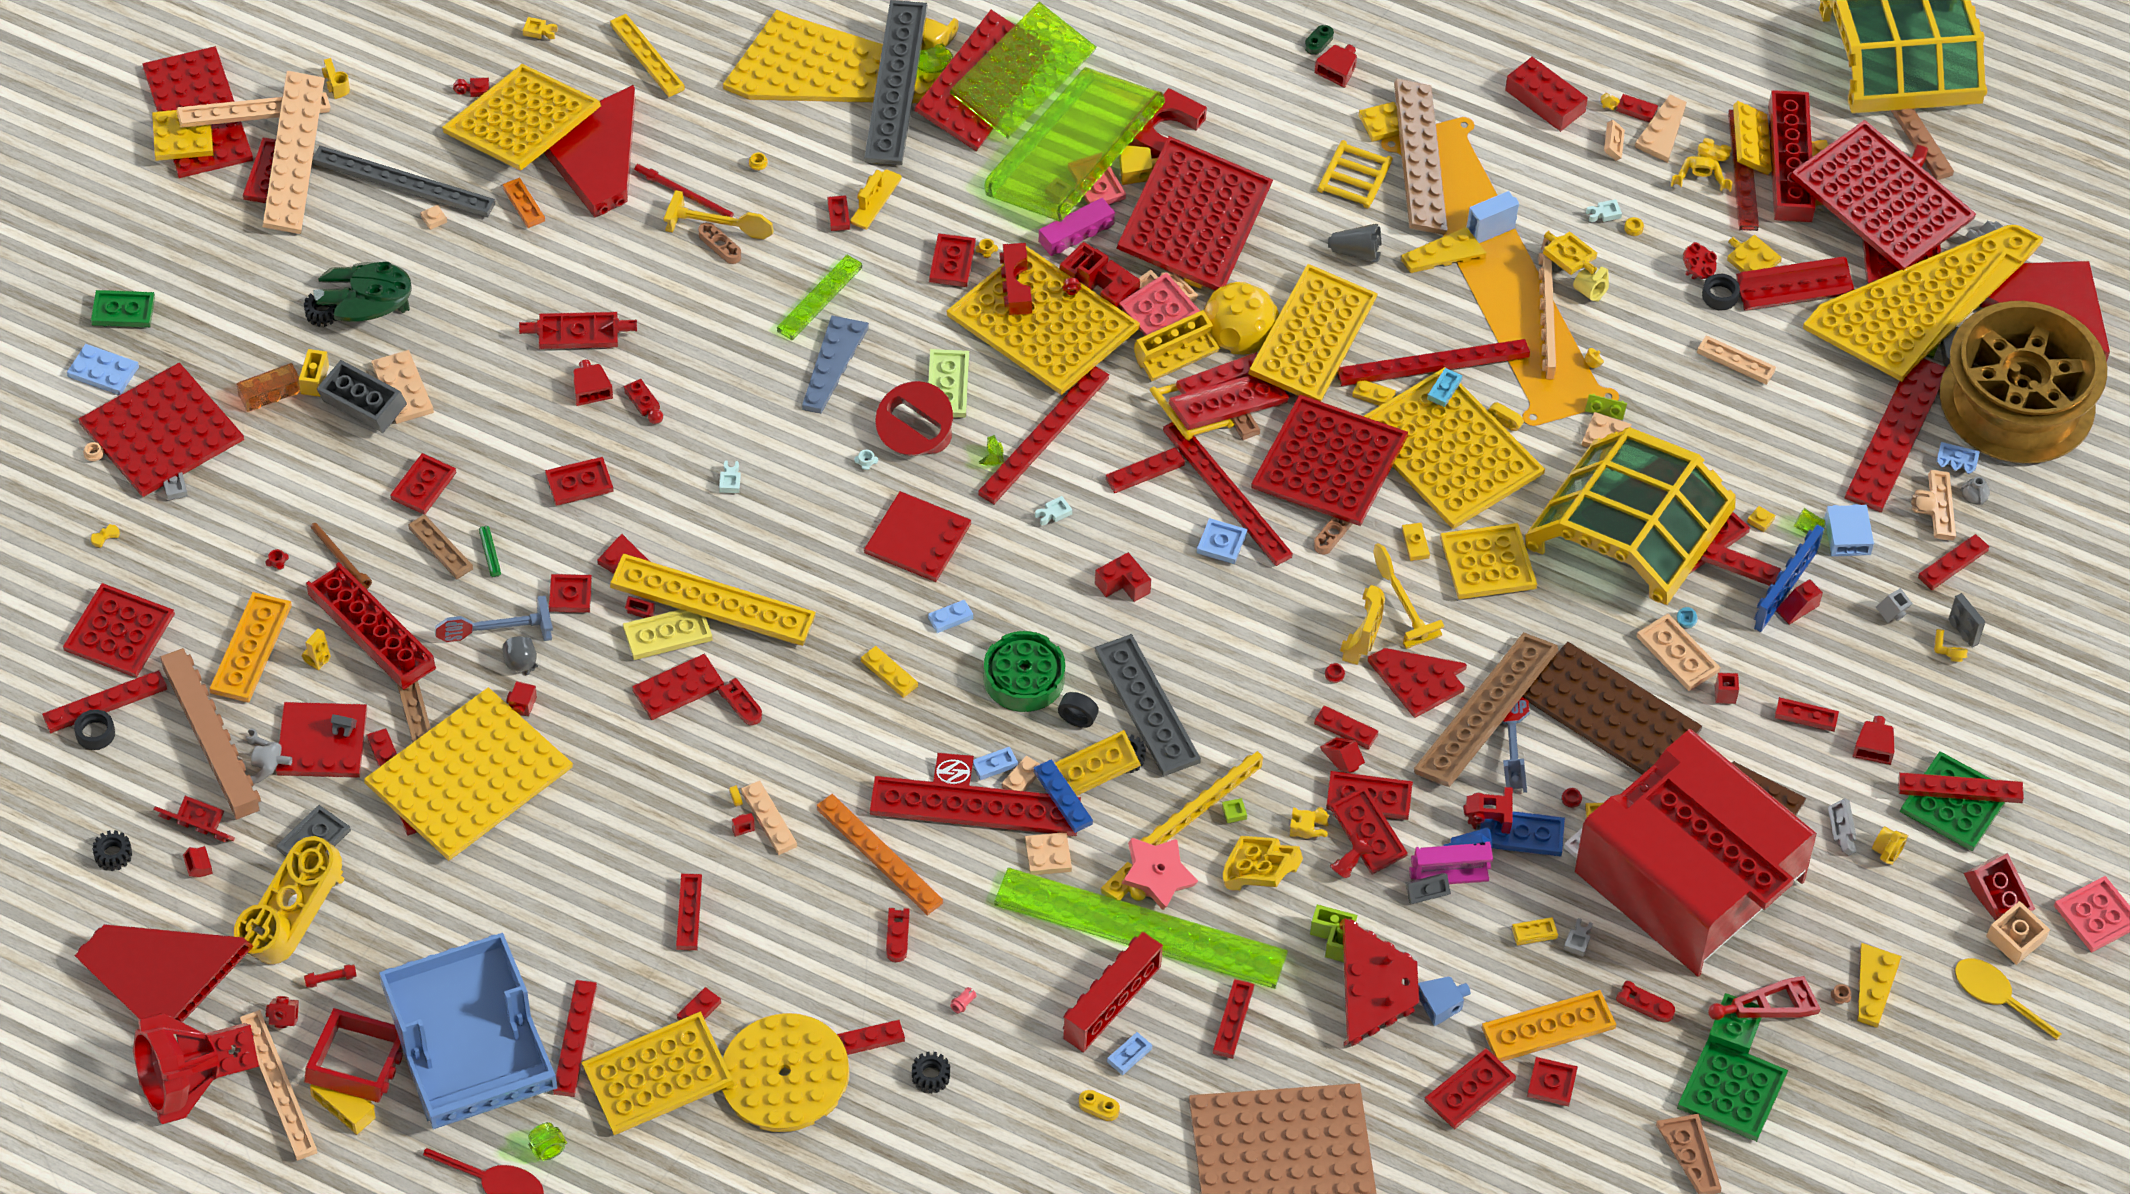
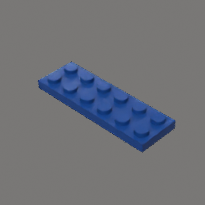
M1816 525L1813 531H1808L1804 544L1800 543L1797 547L1795 557L1789 558L1785 571L1781 570L1776 578L1777 582L1775 585L1771 584L1768 588L1766 598L1762 597L1757 605L1759 610L1754 617V620H1756L1755 630L1763 631L1776 612V609L1784 601L1817 554L1824 531L1823 527Z

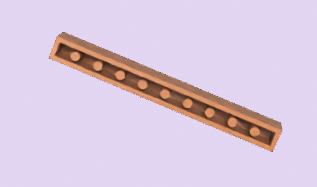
M184 648L160 656L163 670L236 820L260 811L258 802H261L260 795L257 790L253 791L252 786H254L250 775H246L244 772L246 768L243 760H238L237 758L239 754L235 744L231 745L229 742L231 737L228 730H223L222 726L224 723L221 715H216L215 703L213 699H208L209 692L206 685H201L200 683L202 678L198 669L194 670L193 668L194 661L191 654L187 655Z

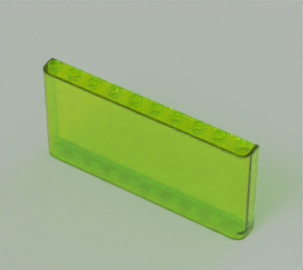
M1088 67L1083 68L988 175L984 184L986 196L1061 222L1073 207L1080 202L1087 191L1091 189L1093 184L1101 178L1102 174L1112 165L1113 161L1123 152L1126 146L1132 142L1133 138L1143 129L1146 123L1153 118L1159 108L1164 105L1165 98L1163 93Z

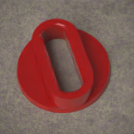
M912 381L901 384L888 392L878 406L875 418L877 433L886 446L899 454L908 456L926 453L936 454L943 451L952 439L953 410L951 402L939 387L931 383ZM904 404L941 429L940 433L933 439H927L892 415V412L898 405Z

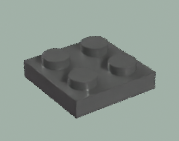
M1960 593L1955 596L1948 619L1950 624L1959 631L1962 639L1973 648L1979 645L1986 621L1967 598Z

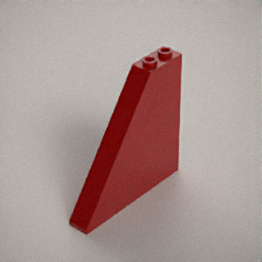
M634 85L600 100L601 107L544 152L594 218L628 202L636 102Z
M2089 261L2023 263L1979 305V307L1985 308L1997 303L2027 301L2048 305L2064 311L2090 330L2100 343L2106 357V362L2108 360L2110 348Z
M104 924L94 932L91 939L83 944L74 956L139 1019L164 1013L183 1022L254 946L244 937Z

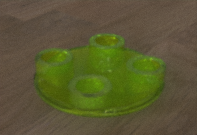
M937 44L933 48L921 50L918 69L925 73L942 72L953 59V54L943 44Z

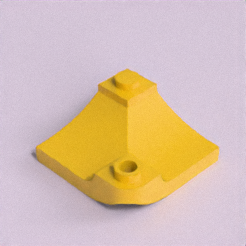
M1374 585L1365 588L1362 599L1365 600L1364 608L1367 610L1364 621L1354 634L1349 633L1347 641L1343 640L1340 648V652H1343L1342 661L1358 665L1361 654L1367 656L1368 652L1372 650L1382 622L1385 596L1382 589Z
M1240 836L1223 870L1225 887L1229 890L1241 891L1244 885L1277 887L1287 873H1296L1303 860L1300 847L1280 845L1279 838Z

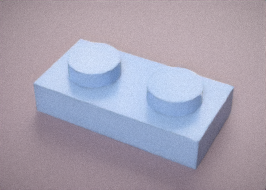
M964 599L929 613L928 619L936 633L972 620L973 613Z
M1010 747L973 760V768L980 780L1011 770L1018 765V761Z
M1136 1032L1107 1058V1063L1123 1076L1152 1050L1153 1045Z

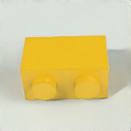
M307 350L299 377L301 394L320 397L317 388L326 378L329 369L327 351Z

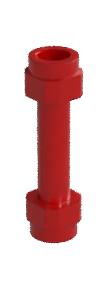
M348 964L344 965V969L315 975L314 972L308 973V975H304L306 988L317 987V983L346 977V980L353 979V977H357L355 965Z

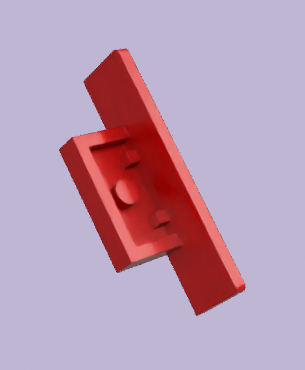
M186 795L177 814L157 806L153 809L159 812L158 816L170 821L171 817L178 820L177 824L187 828L189 825H193L196 827L195 831L205 835L211 832L215 834L214 838L226 842L227 839L231 841L235 839V837L217 830L224 810Z

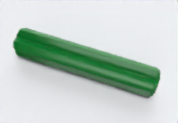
M487 525L481 526L479 534L490 576L499 577L501 569L490 527Z

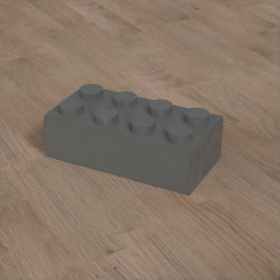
M342 360L337 363L317 388L323 402L381 433L385 432L407 405L401 391Z

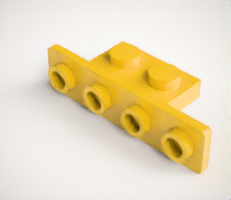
M887 169L884 172L876 170L872 176L870 175L866 186L858 192L859 208L851 218L850 223L867 230L901 181L902 176Z

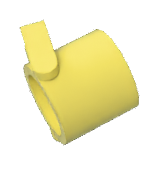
M1600 267L1593 274L1586 269L1581 270L1575 277L1574 289L1590 300L1598 302L1609 288L1608 269Z

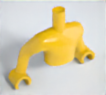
M1699 152L1698 156L1687 157L1679 174L1673 175L1671 180V187L1674 184L1682 187L1683 179L1687 175L1689 168H1692V173L1700 177L1710 176L1713 170L1716 180L1721 185L1720 191L1728 189L1731 192L1733 183L1729 179H1724L1717 160L1705 157Z

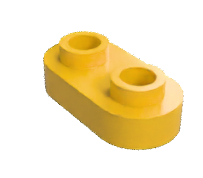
M1085 1090L1079 1096V1107L1082 1111L1105 1121H1113L1119 1116L1120 1105L1116 1100L1094 1090Z

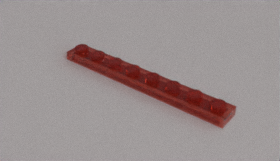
M1729 109L1728 121L1739 230L1758 231L1759 221L1754 170L1737 162L1734 110Z

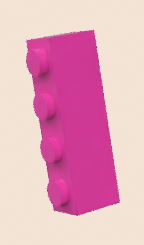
M1100 198L1039 229L1038 242L1050 256L1062 253L1065 249L1112 227L1115 223V212L1103 198Z

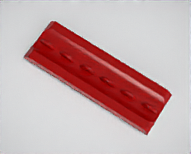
M1846 257L1750 270L1736 274L1744 311L1838 297L1855 290Z

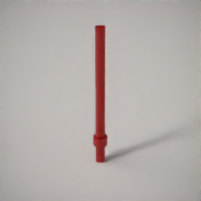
M636 164L634 170L645 175L646 179L652 182L656 181L674 191H682L683 196L722 216H734L733 212L659 175L658 171Z

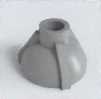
M1979 476L1968 480L1960 489L1963 497L1973 504L1983 505L1990 495L1987 482Z

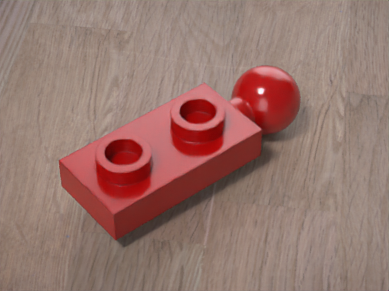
M642 379L624 386V392L642 416L648 414V420L652 424H659L663 421L664 415L659 410L660 404Z

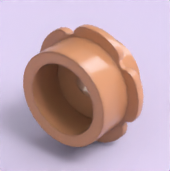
M1838 984L1831 991V998L1838 1004L1848 1003L1851 1000V990L1847 985Z

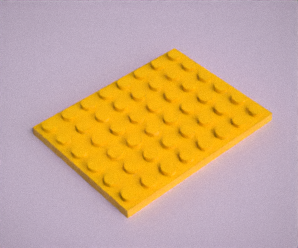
M1026 246L1028 270L1020 273L1016 280L1031 288L1032 314L1009 315L1008 307L1004 308V296H1007V293H1003L1002 281H1005V278H1001V267H1004V264H1002L947 310V316L1062 395L1140 329V323L1082 283H1080L1081 290L1077 294L1068 295L1062 289L1064 286L1063 282L1072 277Z
M1444 367L1367 413L1364 417L1408 431V437L1392 467L1452 529H1455L1545 473V468L1461 383L1445 407L1427 400L1429 392L1445 369Z
M488 687L364 778V783L450 861L573 768V763Z

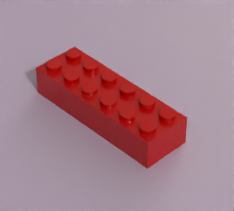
M1142 932L1138 937L1135 936L1130 941L1129 947L1118 954L1112 966L1108 965L1105 968L1102 977L1099 980L1095 979L1090 986V990L1086 994L1083 993L1078 998L1077 1004L1065 1012L1063 1017V1039L1084 1053L1161 968L1163 945L1145 932Z

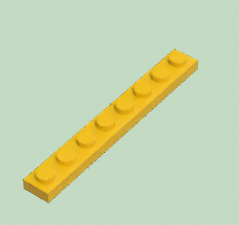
M1256 751L1253 755L1245 757L1239 766L1232 767L1226 776L1217 779L1212 787L1208 790H1203L1198 798L1192 802L1189 801L1180 812L1172 814L1166 823L1158 825L1152 834L1148 837H1143L1140 841L1157 846L1170 840L1262 767L1263 755Z

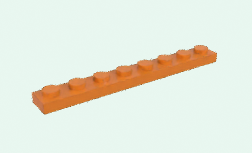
M831 794L817 804V810L927 916L943 904V899L835 795Z

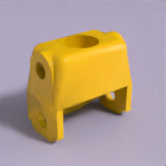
M926 17L921 50L931 55L940 53L956 36L958 20L953 18L948 26Z

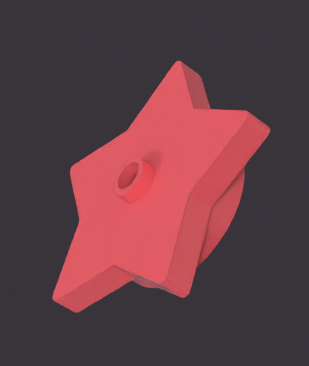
M1135 838L1128 842L1132 866L1123 879L1122 884L1143 890L1146 896L1151 897L1162 910L1168 906L1175 891L1193 887L1198 882L1181 863L1178 841L1176 839L1157 846Z

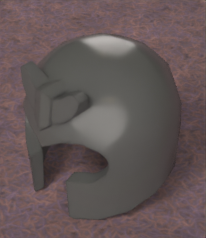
M517 636L511 637L504 642L502 648L504 662L510 670L525 672V675H529L531 671H534L539 666L536 663L537 653L531 638Z

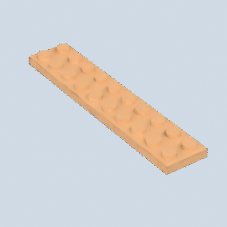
M287 71L262 226L264 228L301 234L324 77Z

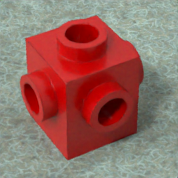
M287 996L273 998L270 1004L266 1006L265 1015L269 1018V1025H275L274 1027L276 1028L295 1026L298 1022L299 1000H290Z

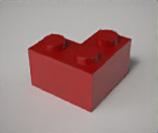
M1110 260L1098 271V286L1103 289L1100 296L1122 310L1119 303L1140 290V279Z
M1129 552L1095 570V585L1105 597L1123 589L1133 602H1136L1151 593L1152 579Z

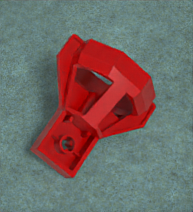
M164 1013L138 1020L140 1029L135 1030L133 1056L138 1080L152 1111L157 1112L160 1124L186 1118L213 1080L259 1067L250 1024L242 1023L205 1034ZM232 1046L235 1047V1052L230 1054L229 1050L232 1049Z

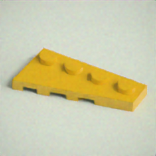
M1861 943L1858 1022L1878 1028L1902 956Z

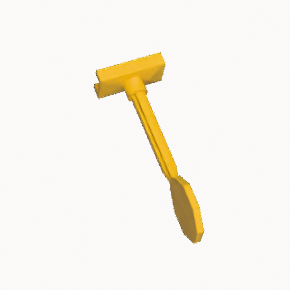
M676 190L663 218L665 222H668L665 231L672 233L679 218H690L737 226L751 238L762 240L773 235L774 232L772 222L761 214L747 212L737 219L688 210V208L684 207L683 192Z
M1379 543L1375 544L1373 554L1376 566L1382 577L1390 580L1395 593L1412 622L1414 630L1405 632L1403 645L1405 648L1408 649L1441 637L1442 632L1440 629L1445 627L1442 620L1425 625L1423 620L1419 618L1400 581L1394 575L1391 557L1385 546Z

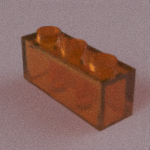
M292 363L236 383L238 395L247 412L300 393L299 375Z

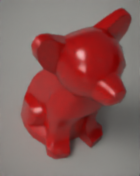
M1356 832L1351 835L1352 850L1347 852L1341 859H1337L1333 864H1330V867L1344 878L1351 876L1350 873L1357 865L1360 855L1369 854L1374 850V847L1369 846L1365 839L1359 838Z

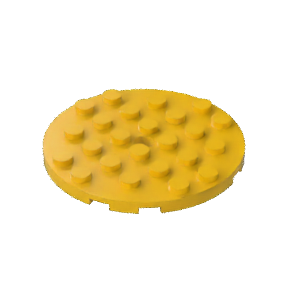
M775 1014L751 1023L734 1037L723 1055V1060L734 1082L733 1085L722 1089L727 1103L739 1118L746 1123L759 1126L762 1130L789 1132L815 1124L816 1120L824 1115L827 1116L838 1105V1101L842 1094L845 1093L849 1081V1060L839 1036L823 1022L802 1014ZM784 1067L790 1070V1073L786 1076L779 1074Z

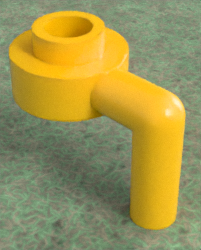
M1936 629L1935 653L1951 657V661L1962 662L1963 658H1967L1968 649L1944 647V630Z

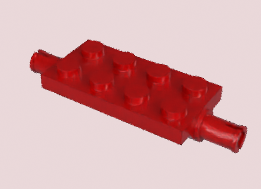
M617 312L541 313L537 322H519V334L539 335V349L618 347V334L620 332H637V319L619 320Z

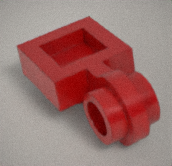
M489 77L470 78V84L464 79H457L453 84V90L459 95L470 92V97H481L489 90Z

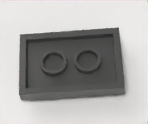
M318 805L276 845L277 851L287 856L291 848L298 841L311 836L323 838L335 847L351 829L345 822L321 805Z

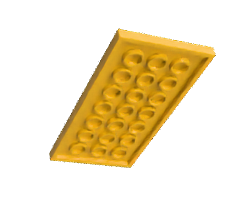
M1307 264L1250 367L1248 374L1298 396L1303 395L1322 402L1376 301L1378 293Z

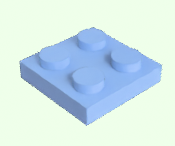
M1209 518L1197 547V553L1235 564L1247 535V529Z

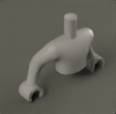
M253 728L248 730L249 735L252 737L246 736L247 742L252 745H260L254 748L251 757L252 766L262 768L257 774L250 776L253 784L259 783L270 776L277 764H292V757L280 756L282 747L279 743L270 742L258 737L256 730Z

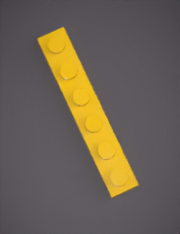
M623 14L610 21V26L668 97L685 90V85L627 14Z

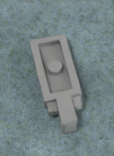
M1844 798L1828 806L1834 841L1841 847L1842 852L1850 856L1856 853L1853 842L1856 840V832L1850 801Z

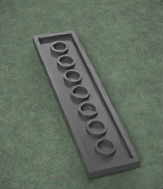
M1130 634L1096 646L1095 653L1163 777L1200 764L1201 758L1133 635Z

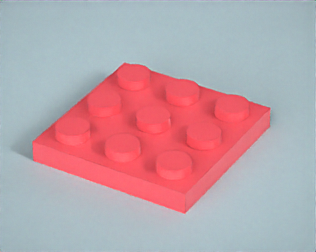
M1167 272L1119 303L1120 308L1127 315L1140 323L1139 330L1145 336L1200 311Z
M2106 876L2055 901L2054 907L2091 953L2130 933V905Z

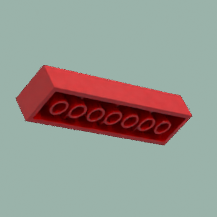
M1771 90L1768 111L1774 220L1812 222L1815 212V198L1790 177L1794 170L1813 157L1809 92Z

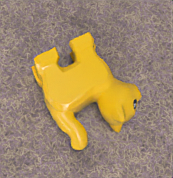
M1293 807L1290 837L1299 836L1304 839L1320 836L1327 837L1328 832L1323 829L1315 830L1314 823L1328 826V813L1322 807H1318L1314 811L1298 810L1296 807Z

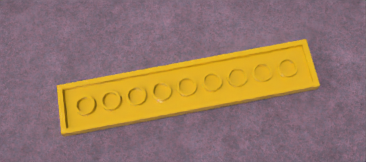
M623 554L610 582V588L800 646L804 645L816 614L815 611Z

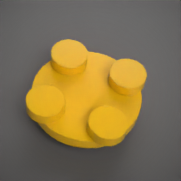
M1704 138L1703 142L1698 145L1697 150L1705 157L1726 161L1730 157L1732 148L1728 145H1716L1712 139Z

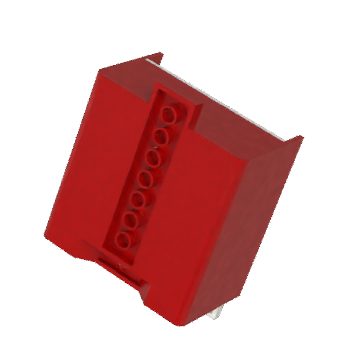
M1689 729L1667 747L1656 763L1621 794L1611 796L1585 819L1582 829L1564 843V849L1577 859L1574 871L1699 977L1704 961L1760 911L1765 910L1793 885L1795 880L1801 884L1805 882L1817 833L1693 730Z

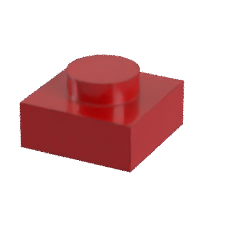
M752 813L742 814L732 819V831L735 837L755 831Z

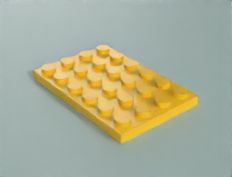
M701 1011L581 1062L613 1135H617L734 1084Z

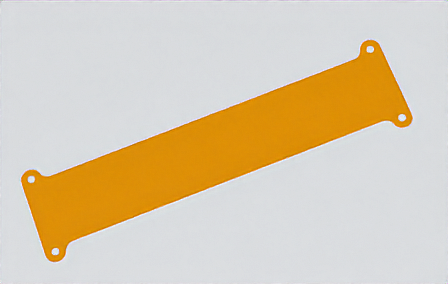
M1460 117L1436 124L1447 221V232L1443 237L1467 227L1469 208L1471 206L1498 196L1468 140V133L1474 129L1475 125L1467 117ZM1466 122L1468 126L1466 128L1461 127V123ZM1399 135L1381 141V146L1384 150L1396 152L1402 156ZM1393 141L1395 146H1388V142ZM1516 229L1479 243L1487 253L1486 258H1471L1468 262L1457 261L1498 343L1525 339L1527 342L1530 357L1508 361L1530 402L1529 408L1523 413L1525 423L1537 426L1584 413L1589 394L1605 397L1606 393H1610L1612 395L1611 399L1619 400V394L1616 390L1602 387L1597 383L1554 300L1556 370L1554 379H1546V371H1542V362L1545 359V356H1542V344H1545V340H1541V330L1544 329V325L1540 323L1541 313H1543V310H1540V299L1543 298V295L1539 294V286L1542 280H1539V272ZM1535 414L1537 419L1531 420L1529 416Z

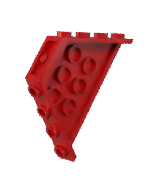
M1344 918L1339 923V928L1343 930L1347 1032L1344 1047L1348 1044H1351L1353 1047L1363 1041L1361 1037L1366 1034L1371 1037L1380 1031L1379 1027L1384 1024L1386 1027H1389L1398 1021L1397 1017L1403 1014L1404 1017H1407L1415 1012L1414 1007L1419 1003L1418 964L1409 953L1397 950L1392 943L1377 938L1374 932L1362 929L1352 919Z

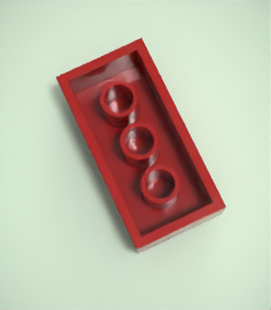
M1533 56L1507 75L1505 91L1560 132L1586 111L1588 97Z

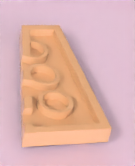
M1670 94L1636 141L1635 148L1668 163L1687 102Z

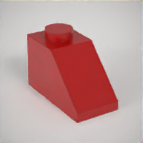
M1809 579L1794 588L1776 609V612L1790 625L1819 607L1823 592Z
M1335 737L1320 746L1321 751L1340 771L1353 773L1359 769V766L1365 763L1358 744L1354 740Z

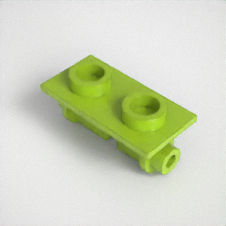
M1589 394L1585 412H1596L1623 420L1627 403Z

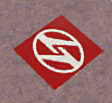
M937 753L933 782L970 786L974 756Z

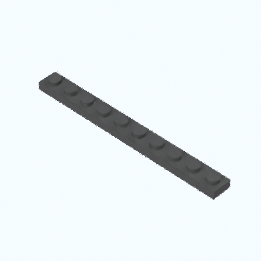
M319 145L312 158V164L487 218L495 206V199L324 146Z

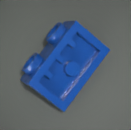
M1488 828L1452 837L1451 843L1444 844V846L1476 845L1479 843L1484 845L1485 842H1490L1491 848H1493L1491 832Z

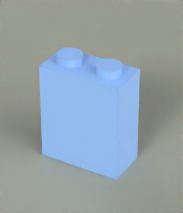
M1507 191L1469 208L1467 228L1479 243L1515 229L1519 207L1517 198Z
M1867 505L1827 506L1824 519L1831 556L1871 555L1874 541Z

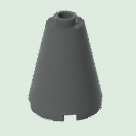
M1370 224L1332 233V236L1328 238V248H1331L1334 253L1378 262L1381 252L1377 251L1379 246H1382L1381 228L1378 226L1379 224Z

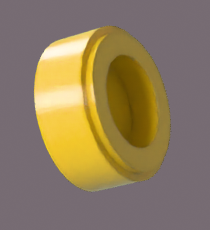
M1636 217L1628 218L1625 222L1624 230L1628 235L1638 236L1643 232L1644 223Z
M737 785L729 787L734 806L743 805Z

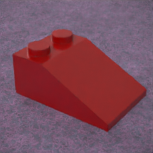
M2008 853L1997 855L1963 873L1972 892L1995 921L2019 901L2030 911L2035 910Z

